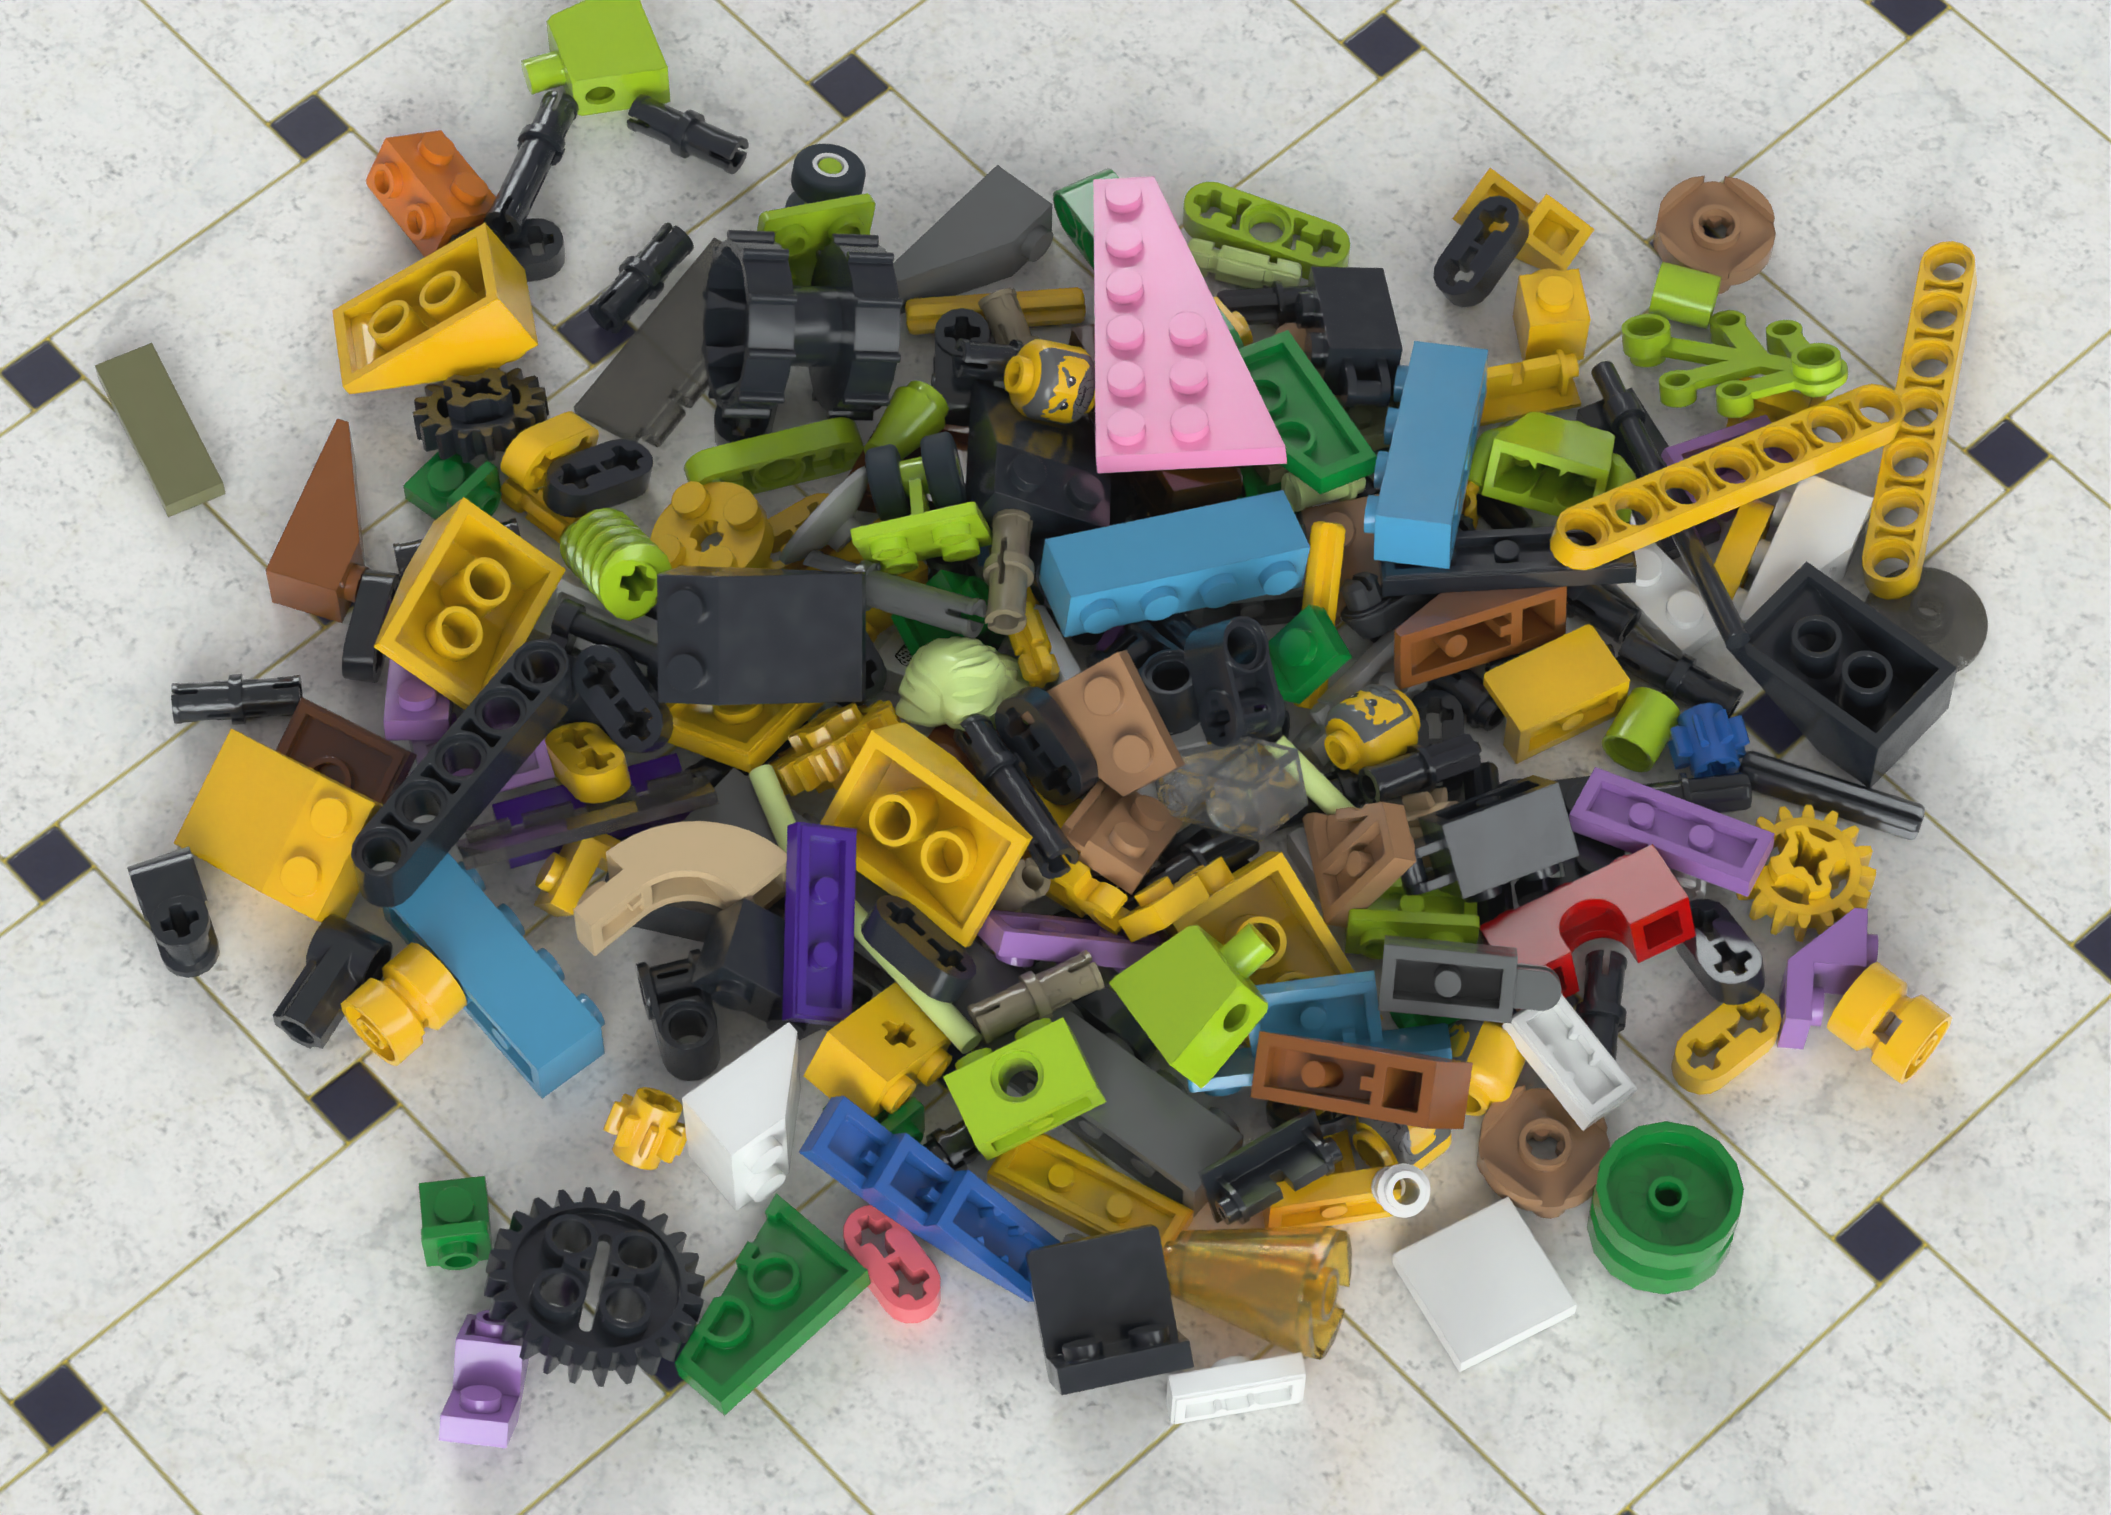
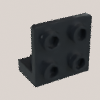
M1147 1224L1038 1247L1026 1252V1262L1048 1379L1061 1395L1194 1367L1190 1341L1177 1330L1160 1234L1156 1226Z

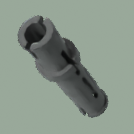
M812 550L803 562V565L823 571L866 572V611L873 607L884 612L936 626L967 638H976L983 628L984 624L961 617V612L985 618L987 606L983 599L971 598L912 581L898 575L882 572L881 565L875 562L863 560L856 564L824 554L820 550Z

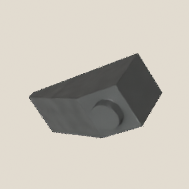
M999 165L994 167L893 263L899 298L903 300L900 315L905 313L906 302L910 299L956 296L1012 277L1028 261L1035 262L1046 253L1053 240V204Z

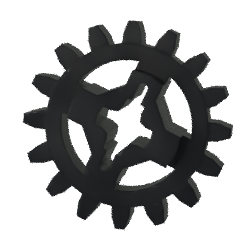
M488 368L480 374L469 376L455 374L445 380L442 386L428 384L424 387L426 396L415 398V411L412 412L417 440H422L424 450L429 452L438 449L440 459L443 460L457 453L462 457L463 463H469L481 454H484L488 461L495 460L497 451L505 452L513 439L522 431L546 421L549 415L545 387H539L538 377L535 375L523 378L522 369L520 368L512 369L507 373L500 370V368Z

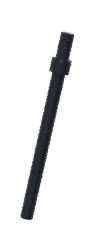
M1603 361L1598 363L1591 370V375L1605 402L1603 413L1613 433L1622 436L1642 477L1665 468L1644 426L1646 414L1637 396L1632 392H1627L1612 362ZM1676 488L1666 490L1667 495L1673 501L1683 504ZM1695 526L1671 535L1726 647L1735 650L1745 646L1750 639V635Z

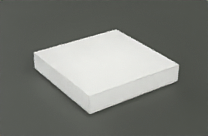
M1509 1197L1393 1254V1266L1459 1372L1574 1315L1576 1312L1577 1303Z

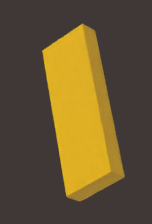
M1045 1133L997 1156L987 1172V1183L1089 1236L1153 1224L1159 1230L1165 1265L1193 1221L1194 1210Z

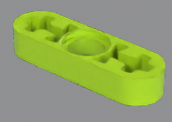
M1218 182L1199 183L1192 187L1184 198L1183 226L1192 238L1214 242V247L1219 249L1226 245L1270 256L1269 262L1277 264L1278 258L1297 262L1302 266V278L1309 280L1311 267H1348L1350 239L1346 231L1335 223ZM1210 206L1220 209V212H1215L1210 219L1201 216V213H1206ZM1237 215H1241L1239 230L1232 229V224L1236 225ZM1266 222L1278 226L1283 235L1275 241L1262 242L1255 239L1249 231L1256 224ZM1293 235L1301 236L1300 241L1296 240L1295 250H1291ZM1322 246L1332 249V252H1327L1323 258L1313 256V252H1318Z
M843 417L831 418L701 450L686 461L684 472L688 482L696 481L702 485L711 482H730L745 487L754 495L849 471L860 456L864 445L855 421Z

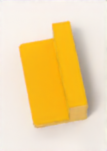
M1589 624L1487 671L1483 679V685L1507 719L1503 746L1516 764L1616 717L1627 699L1630 684L1627 674L1595 628Z

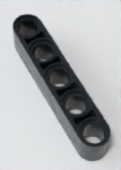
M535 639L519 647L357 835L352 844L351 857L361 895L370 904L378 907H394L410 898L567 713L573 703L574 691L569 659L566 651L558 643L548 639ZM541 677L553 678L551 681L546 683L532 682L535 679ZM501 723L514 724L512 727L504 730L493 728ZM461 769L475 770L472 774L466 776L453 775ZM423 815L435 816L432 821L426 823L412 822L417 817ZM383 862L396 863L392 868L384 871L372 869L377 864Z

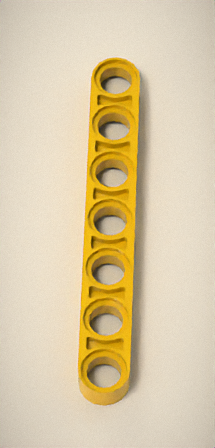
M1946 241L1935 244L1924 252L1920 261L1895 392L1901 396L1905 403L1906 412L1895 439L1884 445L1862 554L1865 585L1872 594L1887 600L1900 599L1909 595L1917 588L1921 578L1977 286L1975 256L1969 247L1959 242ZM1948 263L1958 264L1965 269V272L1954 280L1945 281L1933 275V271L1937 267ZM1936 311L1950 312L1956 317L1955 321L1945 328L1935 329L1923 323L1929 314ZM1930 359L1939 360L1947 366L1941 374L1934 377L1919 376L1913 371L1920 362ZM1918 408L1930 409L1937 414L1936 419L1925 426L1916 427L1904 421L1905 416L1910 411ZM1906 458H1919L1928 464L1922 473L1915 476H1903L1894 470L1895 465ZM1896 508H1909L1918 514L1914 522L1901 527L1892 526L1884 520L1885 516ZM1887 558L1901 559L1908 564L1907 570L1896 577L1886 578L1874 571L1875 566Z
M1868 384L1857 387L1567 508L1560 513L1550 539V550L1559 562L1572 569L1587 570L1598 567L1890 443L1895 439L1905 415V403L1899 394L1886 386ZM1865 407L1876 408L1886 414L1890 421L1883 423L1874 422L1867 419L1860 409ZM1817 427L1829 428L1835 431L1842 441L1836 443L1823 441L1814 434L1812 429ZM1769 447L1783 449L1792 456L1794 461L1789 463L1774 461L1766 455L1764 449ZM1725 467L1736 470L1744 477L1745 482L1735 484L1724 481L1716 474L1715 469ZM1671 488L1686 490L1694 496L1696 502L1680 504L1673 501L1667 495L1666 490ZM1624 508L1635 510L1644 516L1647 523L1642 525L1628 524L1618 517L1616 511ZM1574 529L1583 530L1593 536L1597 544L1580 546L1573 543L1565 532Z

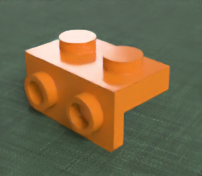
M442 130L385 138L366 178L368 188L424 257L447 245L452 235H457L462 230L482 225L486 213L491 209L496 198L487 184L477 175Z

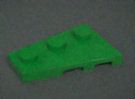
M1289 330L1238 349L1285 444L1287 464H1280L1282 467L1320 495L1375 473L1376 454Z
M777 1193L765 1211L767 1219L753 1243L747 1241L736 1259L737 1270L722 1295L713 1298L675 1362L679 1376L724 1416L871 1284L868 1270Z

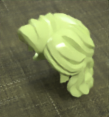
M961 636L937 638L929 644L920 647L908 664L898 690L901 698L896 706L895 714L903 720L916 725L938 727L947 724L950 728H957L965 731L960 725L963 720L970 716L982 714L990 718L996 730L995 714L997 707L1003 700L1018 690L1030 686V683L1023 678L1018 665V659L1008 654H1001L994 647L983 645L979 639Z

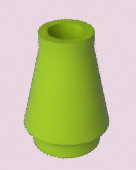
M918 380L909 382L907 386L896 388L890 399V404L886 407L872 438L864 446L865 454L868 449L893 444L898 449L901 460H903L920 447L923 437L937 434L944 429L945 417L949 412L946 400L931 385Z

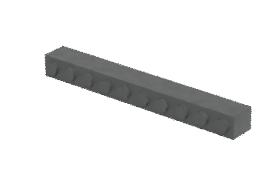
M733 768L684 819V821L718 822L737 826L754 832L778 846L750 778L736 768ZM791 809L796 822L820 824L821 822L811 814L804 813L801 816ZM856 870L855 900L869 913L881 896L890 894ZM786 895L772 907L785 909ZM976 936L969 947L965 948L959 944L972 957L976 965V974L960 998L955 1002H951L972 1025L973 1023L967 1010L968 1005L980 1002L1019 983L1018 976L1027 972L1023 967L1013 966L998 960L995 955L982 947L978 936ZM854 937L853 972L882 992L896 981ZM1070 1002L1052 1011V1022L1063 1017L1073 1031L1107 1101L1062 1125L1145 1186L1194 1210V1218L1208 1202L1198 1172L1243 1147L1244 1135L1240 1133L1237 1124L1222 1110L1215 1107L1206 1109L1188 1096L1184 1085L1171 1073L1161 1069L1155 1072L1135 1057L1133 1050L1123 1039L1113 1033L1107 1032L1103 1034L1084 1020L1081 1012L1073 1003ZM1036 1020L1005 1033L986 1045L981 1040L966 1055L983 1048H991L992 1052L1016 1041L1015 1034L1017 1031ZM1031 1070L1020 1071L1010 1079L1008 1086L1022 1096H1025L1035 1088L1038 1081V1073Z

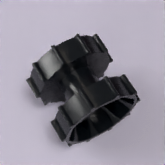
M728 230L727 240L723 241L719 247L713 246L712 248L713 259L708 274L706 290L702 292L704 312L701 353L704 354L709 383L708 397L709 399H715L716 403L722 408V417L768 419L770 409L774 408L777 404H784L785 402L784 391L791 366H801L809 368L813 388L812 401H818L820 406L826 410L827 419L843 417L853 421H873L874 411L890 404L889 393L894 381L897 363L901 361V354L899 353L900 308L903 305V300L899 298L897 278L893 266L894 253L887 252L885 248L879 245L878 235L833 233L832 243L825 246L823 250L816 251L817 262L812 275L811 285L799 286L793 285L788 263L789 250L782 249L781 245L775 242L774 231Z

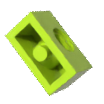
M1063 1017L1054 1022L1050 1018L1036 1020L1017 1031L1015 1034L1016 1041L992 1052L991 1048H983L971 1052L957 1061L955 1064L957 1070L943 1076L976 1147L987 1161L1107 1102L1073 1031ZM1024 1070L1038 1073L1037 1084L1029 1094L1022 1097H1012L1007 1094L1008 1083L1016 1073Z

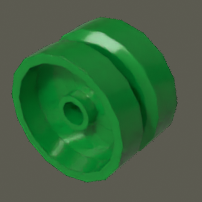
M1664 1121L1637 1126L1614 1141L1601 1160L1593 1190L1587 1230L1594 1254L1612 1276L1632 1288L1663 1295L1691 1290L1714 1276L1729 1254L1734 1231L1741 1213L1744 1187L1736 1161L1720 1141L1695 1126Z

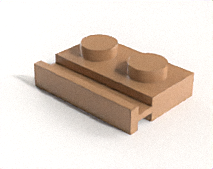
M1099 779L1063 824L1061 830L1071 845L1081 851L1078 858L1079 861L1132 895L1170 845L1184 822L1170 814L1166 806L1159 800L1151 796L1141 795L1137 791L1130 795L1122 796Z

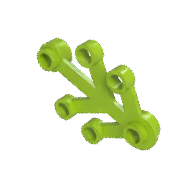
M1734 310L1720 311L1710 317V337L1713 344L1671 337L1669 320L1655 314H1642L1631 317L1621 326L1623 352L1630 357V362L1635 366L1654 367L1662 364L1666 358L1707 365L1687 371H1669L1660 376V402L1667 407L1681 408L1689 406L1697 400V389L1719 384L1715 390L1717 412L1724 417L1740 418L1754 410L1755 399L1794 389L1799 390L1805 396L1823 397L1833 393L1835 389L1842 386L1848 379V366L1841 358L1839 349L1825 343L1810 344L1803 336L1802 325L1793 320H1778L1766 327L1767 351L1747 327L1746 316ZM1757 374L1766 375L1748 381L1737 380Z

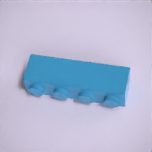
M1414 341L1409 366L1398 365L1394 385V402H1400L1399 408H1388L1384 429V445L1391 446L1389 452H1378L1374 473V488L1381 490L1379 496L1368 495L1364 516V533L1374 534V560L1443 569L1450 568L1487 394L1488 349Z
M1284 490L1045 539L1039 581L1064 637L1083 633L1096 634L1116 626L1144 620L1158 621L1172 614L1205 607L1219 608L1233 601L1266 594L1280 595L1290 589L1302 587L1310 545Z
M447 853L410 898L394 907H382L385 920L407 945L411 942L421 945L447 968L460 985L466 997L467 1005L463 1009L543 1099L605 1054L601 1027L605 1025V1020L598 1007L586 994L581 993L576 997L563 983L565 975L555 958L545 948H541L536 952L524 939L525 930L516 914L504 903L496 907L485 895V884L476 869L466 859H462L457 863Z

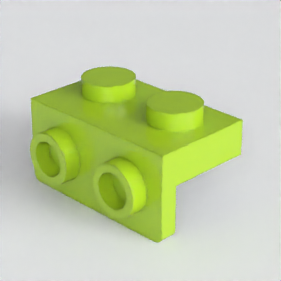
M1399 878L1367 909L1349 910L1347 928H1345V953L1363 954L1368 958L1383 959L1385 935L1477 944L1479 934L1477 903H1466L1462 898L1439 891V888L1423 894L1408 896L1404 894L1401 878Z

